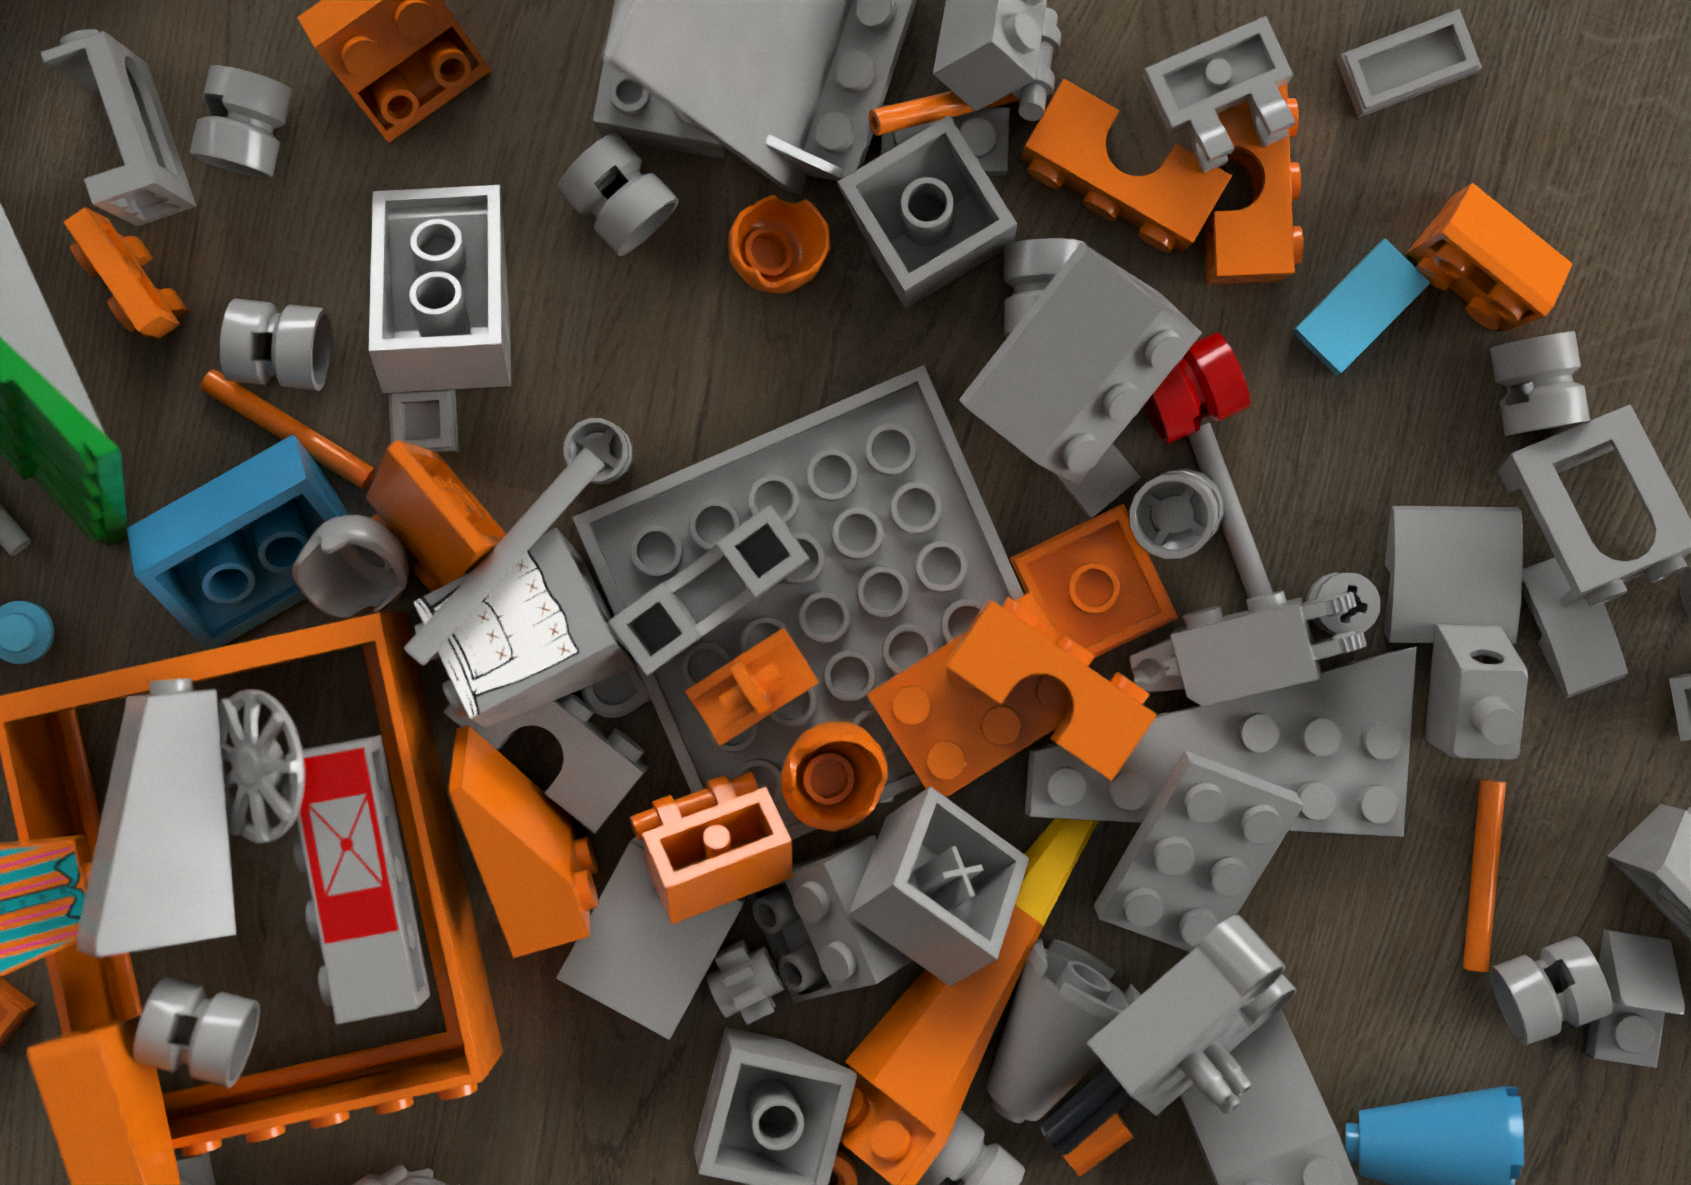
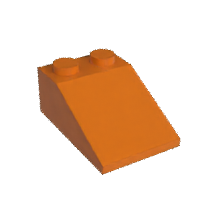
M396 440L386 449L366 496V500L377 511L371 518L381 522L396 535L399 541L403 542L417 558L418 562L412 566V569L423 584L433 592L472 572L506 533L437 452L401 440Z
M466 725L456 728L449 795L513 958L590 937V910L598 908L599 903L592 878L593 874L598 873V864L589 836L579 838L571 815L548 797L542 789L471 726Z

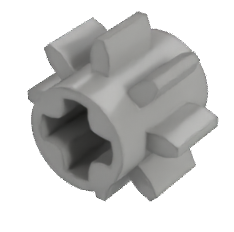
M741 940L718 951L715 960L719 968L707 973L706 978L715 1002L724 1017L728 1018L741 1011L745 1023L749 1025L775 1012L774 1007L776 1006L771 996L783 991L784 985L766 947L763 946L750 953L745 941Z

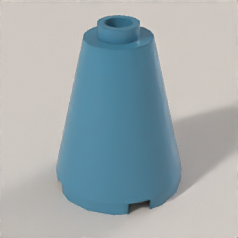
M1498 1086L1359 1110L1358 1123H1346L1345 1151L1349 1162L1358 1163V1174L1360 1177L1388 1185H1515V1179L1520 1178L1521 1167H1524L1523 1115L1521 1097L1517 1096L1518 1087Z

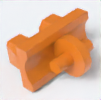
M783 627L685 690V693L704 719L719 746H721L820 681L785 627Z

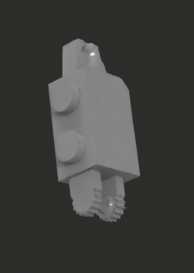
M1282 590L1247 599V611L1223 616L1221 606H1216L1183 615L1185 626L1176 628L1170 635L1171 638L1135 652L1130 656L1135 684L1146 692L1185 689L1187 698L1204 707L1318 680L1321 673L1318 659L1355 651L1367 646L1363 631H1345L1317 641H1313L1308 620L1322 616L1331 617L1344 614L1349 609L1355 608L1356 602L1353 592L1341 593L1303 603L1302 597L1286 601L1285 593Z

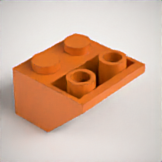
M321 0L297 17L314 48L388 143L395 140L492 71L442 0Z
M1474 183L1469 184L1451 197L1407 252L1410 257L1419 263L1416 269L1431 285L1444 291L1450 288L1468 303L1465 309L1476 322L1490 330L1495 331L1499 328L1503 332L1545 317L1554 307L1573 265Z

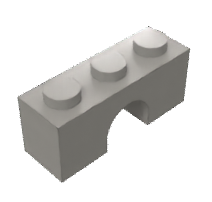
M771 504L718 541L715 547L668 581L660 583L608 621L646 675H650L810 560V557Z
M574 693L488 728L471 720L469 715L460 718L451 704L443 712L459 726H471L498 751L505 748L517 731L524 726H538L550 731L558 739L562 747L563 766L558 777L545 794L593 833H596L605 824L649 768L639 760L644 750L620 730L614 728L610 735H608L589 720L595 713L594 710Z

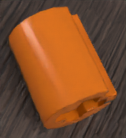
M1116 1112L1068 1155L1062 1156L1077 1175L1081 1177L1133 1139L1134 1136L1118 1112Z

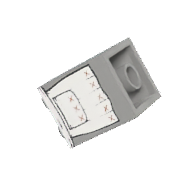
M557 528L541 535L431 658L434 661L441 657L451 678L443 683V689L457 715L460 718L469 715L471 720L485 728L621 674L636 666L630 651L608 623L612 616L581 555ZM472 572L414 601L423 622L415 625L416 634Z

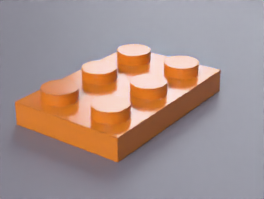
M1029 591L1017 598L1016 602L1041 619L1034 630L1056 644L1060 637L1032 592ZM965 632L866 693L924 787L927 789L931 786L946 798L1055 730L1062 722L1067 708L1064 689L1054 677L1048 674H1033L1021 679L1012 688L1003 703L1000 704L943 665Z

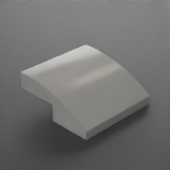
M1391 506L1384 563L1390 573L1383 632L1389 643H1434L1436 624L1499 625L1510 642L1516 644L1523 575L1522 511L1518 507Z

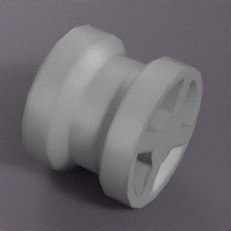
M1330 573L1322 576L1311 585L1306 596V602L1346 593L1347 589L1350 588L1349 592H1353L1356 607L1349 609L1344 614L1331 617L1322 616L1310 619V621L1317 629L1330 635L1350 630L1354 632L1363 631L1364 633L1376 622L1380 613L1381 599L1377 588L1368 578L1357 573Z

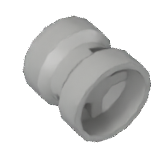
M588 418L578 422L568 432L564 441L563 456L567 466L584 447L604 463V467L590 481L596 485H609L621 480L629 472L634 460V448L629 436L619 426L603 418Z

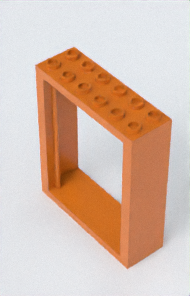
M407 611L366 615L0 696V756L19 841L84 835L93 861L101 819L76 709L125 699L128 696L150 693L149 681L192 678L193 684L357 647H362L447 1032L241 1076L230 1088L209 1083L164 1093L162 1096L173 1148H180L183 1157L196 1156L215 1150L222 1146L221 1139L245 1134L246 1142L248 1143L268 1140L285 1133V1125L309 1120L310 1127L313 1129L332 1126L349 1119V1111L373 1106L375 1114L396 1112L413 1105V1097L438 1092L439 1100L460 1098L478 1090L477 1083L482 1082L489 1075L490 1070L504 1053L418 661L404 649L412 639ZM76 942L45 956L62 1035L79 1029L142 1015L143 1009L130 952L95 957L78 951Z

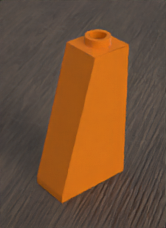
M142 1015L79 1029L27 1048L29 1061L72 1185H181L157 1068L138 1063L134 1060L135 1036Z

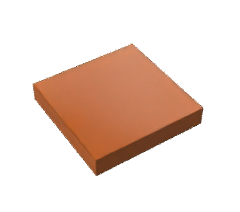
M1124 503L1008 558L1024 594L1029 591L1032 592L1059 637L1062 634L1093 654L1095 658L1179 618L1147 551L1136 541L1130 528V515Z

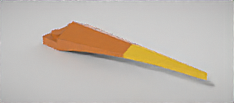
M1055 818L1024 853L1029 858V862L998 959L952 986H949L924 969L846 1059L845 1063L850 1066V1070L856 1072L857 1079L840 1142L892 1185H916L946 1145L976 1071L1025 966L1027 957L1100 820Z

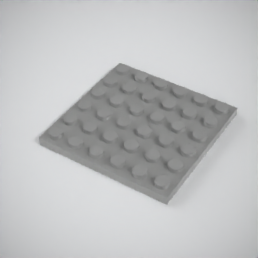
M925 365L572 517L615 616L660 583L668 581L715 547L718 541L769 504L776 510L810 557V560L654 673L646 675L633 657L691 793L707 788L706 781L721 775H726L728 779H732L752 772L758 788H767L791 840L818 829L809 827L801 822L788 807L782 793L781 772L784 761L799 736L815 725L829 721L850 722L864 728L881 746L888 764V779L877 803L922 784L866 693L965 632L987 600H993L1002 606L1007 597L1016 600L1024 595ZM785 627L820 682L719 746L704 719L688 698L685 690Z

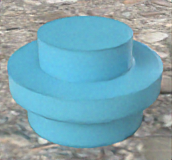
M12 601L0 607V658L13 664L32 663L42 658L51 648L55 634L54 624L48 612L40 605L30 601Z

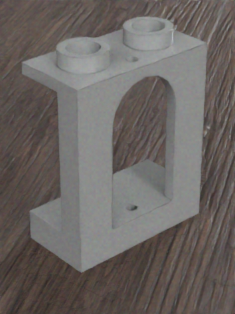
M94 29L79 30L67 34L61 38L60 46L41 52L43 61L91 93L100 91L125 165L84 179L93 205L137 227L197 207L148 63L105 31L99 32Z
M1631 404L1513 452L1498 469L1497 472L1508 493L1518 489L1522 490L1571 588L1561 598L1565 607L1586 599L1590 608H1593L1628 592L1624 583L1646 574L1649 582L1654 583L1688 567L1684 557L1691 553V519ZM1614 450L1651 521L1653 539L1647 553L1638 559L1630 561L1613 560L1602 554L1593 544L1557 473Z

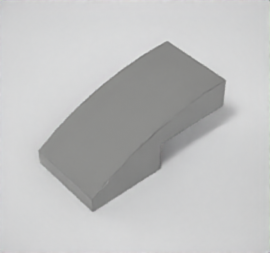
M1554 557L1523 569L1522 595L1542 633L1538 644L1567 699L1627 676L1628 671L1605 605L1602 604L1590 608L1587 600L1583 599L1567 607L1564 606L1561 598L1571 588Z

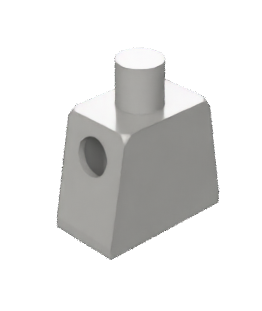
M1435 625L1424 739L1450 757L1516 759L1520 753L1528 674L1526 666L1499 625ZM1483 655V663L1472 659L1474 656Z

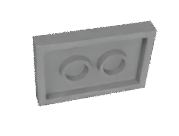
M1184 750L1095 902L1094 907L1098 919L1191 952L1214 928L1226 919L1238 914L1304 805L1298 794Z

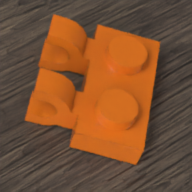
M86 207L64 221V224L76 240V242L70 245L71 252L90 276L96 278L100 275L113 294V296L107 299V304L118 321L128 331L132 332L137 329L143 338L148 339L153 336L160 339L180 325L176 317L179 318L189 310L174 289H158L146 275L141 266L147 264L153 257L140 238L131 235L124 237L118 234L108 218Z

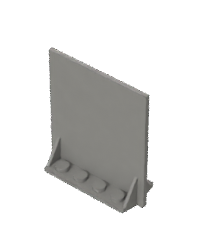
M621 0L603 59L788 193L800 195L807 176L839 181L863 166L873 136L868 120L869 111L880 108L883 105L917 0Z

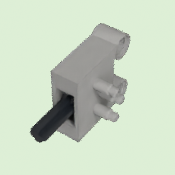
M1234 915L1214 928L1195 949L1087 1042L1107 1068L1042 1123L1040 1129L1044 1137L1058 1153L1068 1155L1132 1098H1135L1157 1116L1190 1086L1195 1084L1201 1093L1210 1102H1214L1223 1113L1229 1114L1238 1107L1240 1102L1237 1096H1241L1251 1087V1081L1241 1071V1066L1229 1052L1259 1026L1276 1015L1286 1006L1297 991L1293 984L1283 975L1285 965L1240 915Z

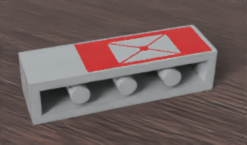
M377 735L303 749L304 791L297 815L300 833L294 836L293 850L298 870L301 874L308 873L313 900H308L306 904V920L312 939L321 941L325 966H321L319 969V989L325 1006H333L336 1024L418 1009L431 995L382 736ZM291 753L285 755L286 760H292ZM285 773L284 781L281 785L283 797L287 802L291 800L293 773Z

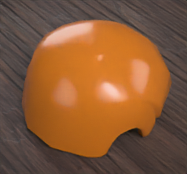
M775 195L767 196L739 212L727 236L729 261L735 271L752 288L773 294L790 293L811 282L831 249L829 224L815 204L806 199L798 203L787 202Z

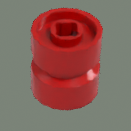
M1216 332L1193 343L1181 361L1172 369L1146 401L1143 408L1159 438L1164 444H1169L1199 431L1201 418L1208 417L1214 422H1219L1250 408L1251 400L1239 362L1225 338L1219 332Z

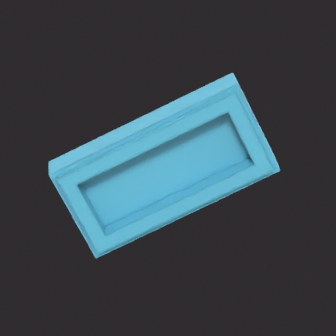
M1385 238L1339 282L1292 332L1335 375L1341 374L1430 282Z

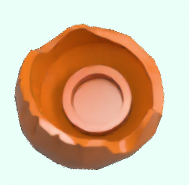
M829 721L820 723L803 732L789 750L781 772L782 793L791 811L807 826L832 832L848 829L861 823L874 810L888 779V764L881 746L864 728L850 722Z

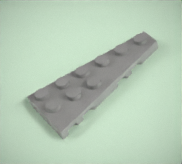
M1404 646L1386 651L1385 654L1335 665L1331 669L1321 671L1318 680L1204 707L1196 705L1171 713L1157 714L1155 720L1112 781L1056 742L1030 749L1025 814L1030 817L1142 823L1183 751L1187 750L1296 792L1304 806L1289 831L1404 837L1417 647Z

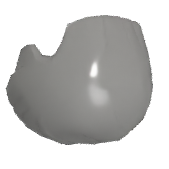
M344 515L325 521L315 530L298 555L293 565L292 574L301 592L316 608L330 617L348 620L357 618L374 610L375 614L380 613L396 603L406 589L409 565L401 542L381 522L361 515Z

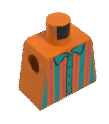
M84 835L0 843V977L77 942V932L92 866L91 854Z

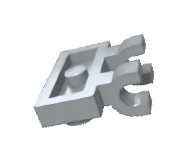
M1266 16L1151 65L1144 70L1142 77L1168 134H1173L1187 127L1194 154L1203 174L1227 164L1229 160L1227 154L1232 153L1234 150L1229 135L1217 114L1247 101L1250 107L1253 127L1262 148L1287 138L1289 134L1287 128L1295 124L1293 115L1278 90L1279 87L1290 82L1293 73Z

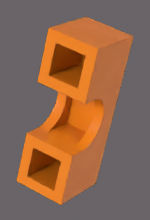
M1063 79L1020 156L1021 160L1030 164L1027 172L1039 182L1053 189L1059 190L1064 184L1085 196L1082 204L1104 219L1115 221L1120 216L1139 227L1140 230L1137 235L1148 245L1165 253H1171L1173 248L1183 253L1195 241L1232 175L1220 168H1215L1203 174L1195 154L1177 143L1167 154L1160 168L1155 172L1144 176H1132L1121 172L1112 164L1106 150L1108 131L1120 110L1068 80Z
M1287 84L1279 87L1278 90L1287 103L1295 124L1287 128L1289 134L1285 139L1262 148L1253 127L1250 107L1247 101L1217 114L1234 146L1233 152L1227 154L1229 160L1240 164L1247 171L1252 182L1253 194L1248 207L1234 211H1214L1204 223L1206 285L1283 282L1295 273V265L1302 263L1304 253L1303 231L1301 226H1293L1292 201H1298L1301 193V170L1298 162H1290V137L1297 135L1299 111L1296 98H1288Z
M1007 597L1002 606L993 600H987L943 665L1000 704L1003 703L1012 688L1021 679L1033 674H1048L1054 677L1064 689L1067 708L1062 722L1050 739L1112 781L1157 717L1156 713L1143 705L1150 694L1118 672L1109 682L1089 668L1095 656L1062 634L1055 644L1034 630L1041 619L1012 598Z

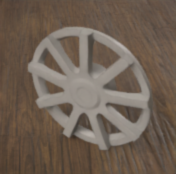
M244 690L234 694L231 698L222 699L218 704L220 710L218 719L226 816L230 821L228 831L232 835H242L258 844L280 838L294 823L303 798L304 760L296 728L284 707L274 697L263 691ZM261 704H265L271 709L273 714L258 738L259 708ZM242 706H244V732L237 716V712ZM282 730H284L287 737L292 760H285L280 745L275 741V738ZM228 732L235 749L226 744ZM225 760L233 766L229 774L226 773ZM285 773H293L290 802H287L277 791L284 781ZM238 784V791L234 801L230 789ZM263 797L281 819V823L274 828L269 826L266 818ZM249 802L254 825L246 819Z

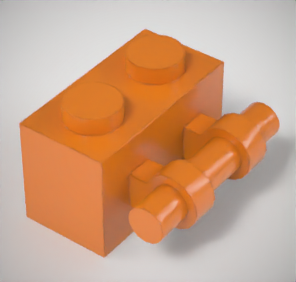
M752 772L732 779H728L726 775H721L706 781L707 788L675 800L671 795L652 801L651 809L630 816V822L637 840H643L648 872L671 925L793 878L792 840L767 788H758Z

